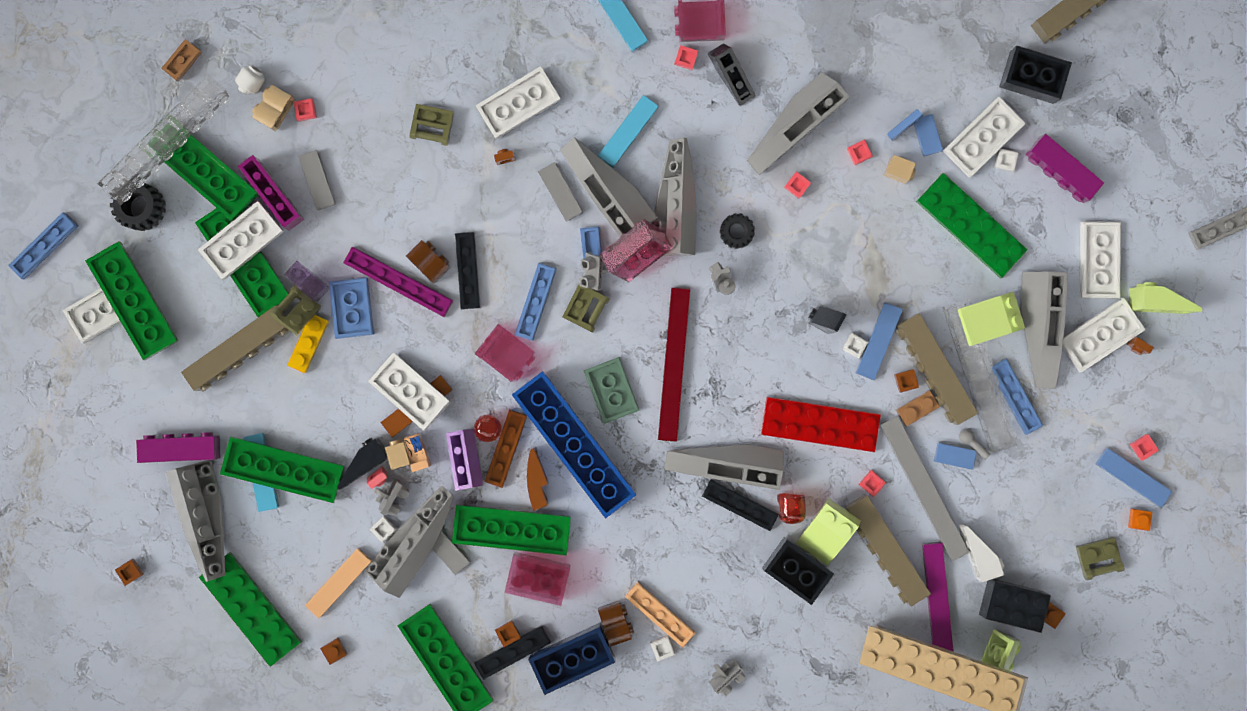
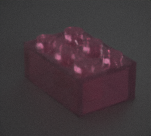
M643 219L636 223L630 231L623 234L615 243L608 246L600 256L609 273L630 282L673 247L663 230Z
M515 552L504 593L561 606L571 565Z

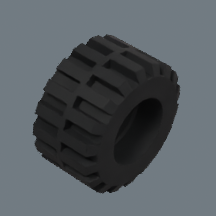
M131 180L127 181V184H120V189L116 188L114 190L116 194L115 196L111 195L110 198L113 200V203H110V207L113 208L111 214L116 216L114 219L121 223L120 225L133 230L145 231V229H153L152 225H159L158 220H163L164 217L161 215L162 212H166V209L163 208V205H166L165 200L161 199L163 195L158 192L157 188L141 181L135 180L134 182ZM143 196L146 202L145 209L140 215L133 216L131 203L136 197Z

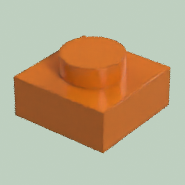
M1130 509L1128 528L1150 531L1152 512Z

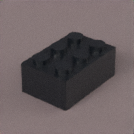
M1015 46L1009 53L999 88L1054 104L1062 98L1072 62L1021 46Z
M785 537L762 567L767 574L810 605H813L834 575L831 570Z
M991 579L987 581L979 615L987 620L1042 633L1051 595L1044 591Z

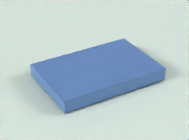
M368 278L329 282L335 339L374 335Z

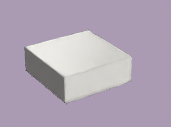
M1000 148L994 168L1014 172L1019 152Z
M851 333L842 350L859 359L869 342Z
M385 515L370 528L382 543L398 530Z
M668 636L650 642L657 662L675 655Z

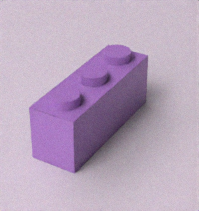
M474 429L446 433L455 490L483 486Z

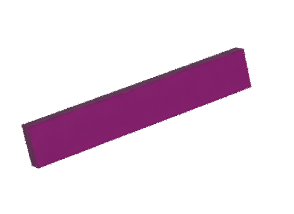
M351 247L343 262L347 266L444 318L453 303V300L354 247Z
M943 543L922 544L926 587L931 593L927 598L932 645L954 652Z

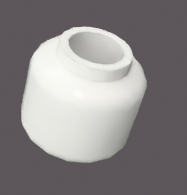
M250 65L242 67L235 81L239 86L238 90L248 95L249 93L256 94L265 79L263 72L259 68Z

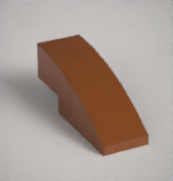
M536 448L530 449L527 464V488L534 511L549 504L542 487L549 484Z

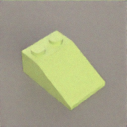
M1145 282L1144 284H1137L1134 288H1129V306L1135 312L1175 314L1202 312V307L1164 286H1157L1155 282Z
M1014 291L957 309L969 346L1025 328Z
M828 498L796 544L828 566L858 529L861 520Z
M993 629L981 661L1012 671L1013 660L1020 651L1021 641Z

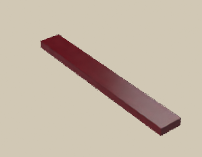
M671 288L658 440L677 442L690 289Z

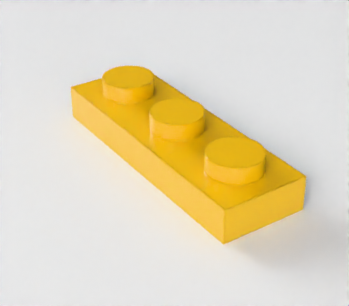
M315 315L308 322L299 337L287 366L302 373L307 372L330 321Z

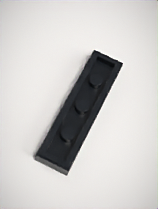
M475 232L455 233L461 310L480 308Z
M711 479L702 494V497L768 531H771L779 515Z
M541 625L524 634L513 643L501 647L475 661L474 664L484 680L550 644L551 641Z

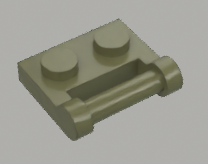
M416 104L410 129V138L440 142L441 145L448 146L454 112ZM418 126L443 130V135L419 131Z
M579 283L562 318L593 333L595 330L594 325L605 304H608L610 299L590 288L580 286ZM593 298H596L599 301L588 322L585 323L582 320Z
M294 285L290 289V293L276 308L269 312V315L297 336L321 309V305L303 293L298 286ZM295 298L299 299L300 302L284 317L281 313Z
M1115 537L1076 546L1082 573L1086 581L1093 579L1095 576L1125 570ZM1113 559L1114 564L1090 570L1089 564Z

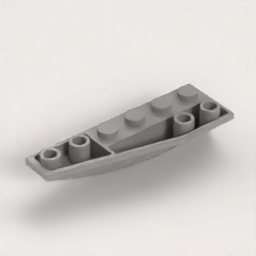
M823 72L820 73L792 97L747 160L748 163L760 175L841 107L850 96L838 82Z
M574 137L560 149L589 196L623 242L632 239L658 218L632 183L577 138Z
M685 137L669 141L654 209L658 218L652 222L651 255L695 256V182L688 141Z
M1022 272L1020 312L1025 326L1024 332L1035 388L1056 389L1065 329L1068 273Z
M747 444L670 450L666 454L664 470L780 490L784 451Z
M206 460L167 471V479L183 531L206 582L225 576L222 496L212 461Z
M443 486L386 541L365 571L384 592L400 598L431 552L442 530L454 497Z

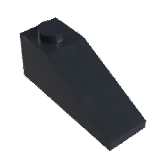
M723 43L707 53L716 71L739 106L756 96L730 46Z
M818 306L816 309L813 308L808 316L810 318L809 324L826 334L836 333L847 314Z
M371 437L362 443L363 447L358 450L337 486L339 490L350 485L388 459L385 447L379 438L373 440Z

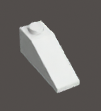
M960 524L959 528L969 551L968 555L977 580L985 582L1003 576L1002 569H1004L1002 559L998 558L968 526Z

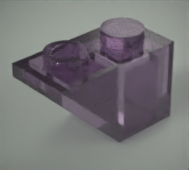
M297 260L284 274L313 301L318 302L329 290V286Z

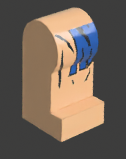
M420 433L405 437L404 443L412 472L430 467L431 462Z

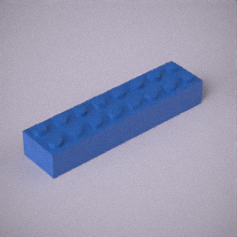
M544 371L512 394L513 398L605 519L636 496V492Z

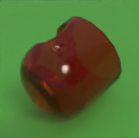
M491 414L480 416L474 424V433L483 442L495 441L502 431L499 419Z
M777 494V502L780 506V513L778 514L780 520L786 524L801 523L806 517L805 495Z

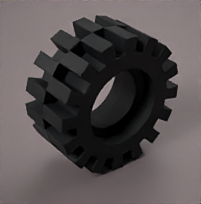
M734 213L727 216L720 226L721 240L730 248H744L752 241L755 235L753 221L742 213ZM740 224L743 226L745 232L741 238L731 236L730 228L732 225Z

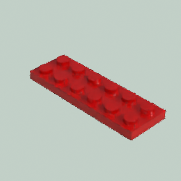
M766 397L761 435L875 452L881 415Z

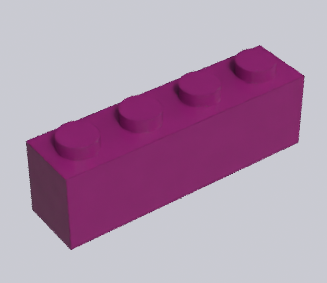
M1046 133L1040 136L1025 154L1029 157L1028 160L1032 164L1041 167L1046 176L1053 177L1058 182V186L1072 193V197L1078 202L1085 203L1090 201L1104 184L1101 179Z
M252 155L238 165V168L285 229L290 231L304 220L257 157Z
M213 432L201 433L199 437H194V433H184L182 437L175 438V434H163L162 438L156 439L155 435H143V439L136 440L137 463L220 459V436H213Z

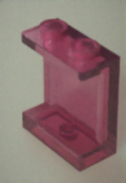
M678 0V4L674 6V17H678V24H675V36H679V42L725 40L724 0L682 2V0Z
M500 324L496 325L475 352L476 356L488 363L510 382L518 381L524 374L522 369L526 365L530 366L536 358L533 356L536 353Z

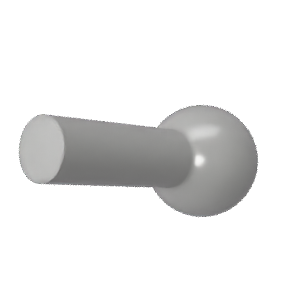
M962 430L959 434V440L963 444H969L986 460L991 454L974 439L975 436L971 430Z

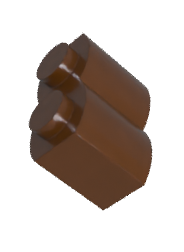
M421 240L406 257L435 284L450 269L447 265L449 261L442 254L438 256L434 252L436 248L429 241L425 243Z
M618 600L598 607V613L610 647L632 640L631 634L634 633L631 622L627 623L625 616L628 613L625 604L621 605Z

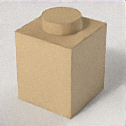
M893 155L889 160L884 176L905 184L914 178L916 163Z
M400 439L389 442L390 446L385 447L391 470L410 465L405 443H401Z

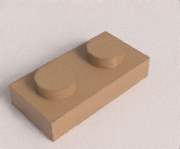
M185 39L161 69L179 82L202 52Z
M928 390L899 407L896 411L904 425L909 426L940 406L931 391Z

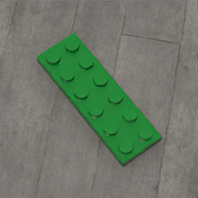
M173 121L148 147L152 153L231 221H234L259 195L256 190L176 121Z
M944 173L916 201L999 278H1003L1028 250Z
M216 208L196 221L195 224L208 242L232 221ZM262 251L258 252L230 275L257 317H260L275 305L278 306L289 294Z
M118 241L85 260L142 360L151 358L179 341L122 242Z
M231 436L220 475L335 503L338 491L337 486L340 483L345 465Z
M457 504L452 544L567 556L571 516Z
M229 552L224 556L225 576L206 582L202 574L199 576V579L271 667L302 641L234 555Z
M431 603L397 625L453 711H479L493 702V697Z

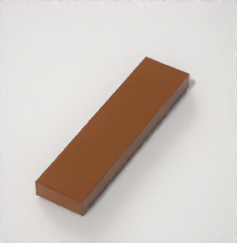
M442 375L430 383L444 397L453 390ZM398 408L380 423L393 438L413 421Z
M509 409L484 482L503 488L527 415Z

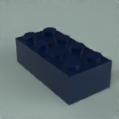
M600 623L531 654L528 660L544 695L614 664L616 658Z

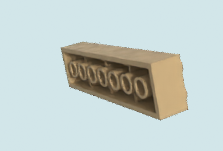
M877 625L869 626L859 662L861 665L990 711H1020L1028 681L1026 676Z

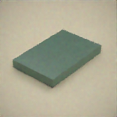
M619 357L583 370L604 424L640 411Z

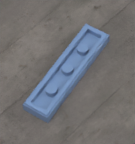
M62 212L8 266L21 279H25L79 226L65 212Z
M538 263L515 332L516 336L531 341L534 340L557 268Z
M886 302L883 304L856 374L875 380L903 309Z
M1003 359L990 366L988 369L1024 434L1028 435L1041 428L1043 424L1008 360Z
M1108 448L1104 450L1096 462L1097 466L1158 507L1162 508L1172 493L1171 490Z

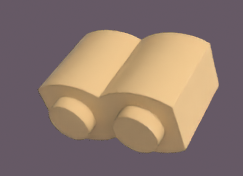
M271 85L264 90L261 103L256 104L253 108L252 117L276 132L282 124L285 115L291 109L295 99L288 93Z

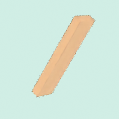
M357 548L305 606L315 616L320 618L372 560Z
M639 582L625 595L632 604L682 648L694 636L695 631Z

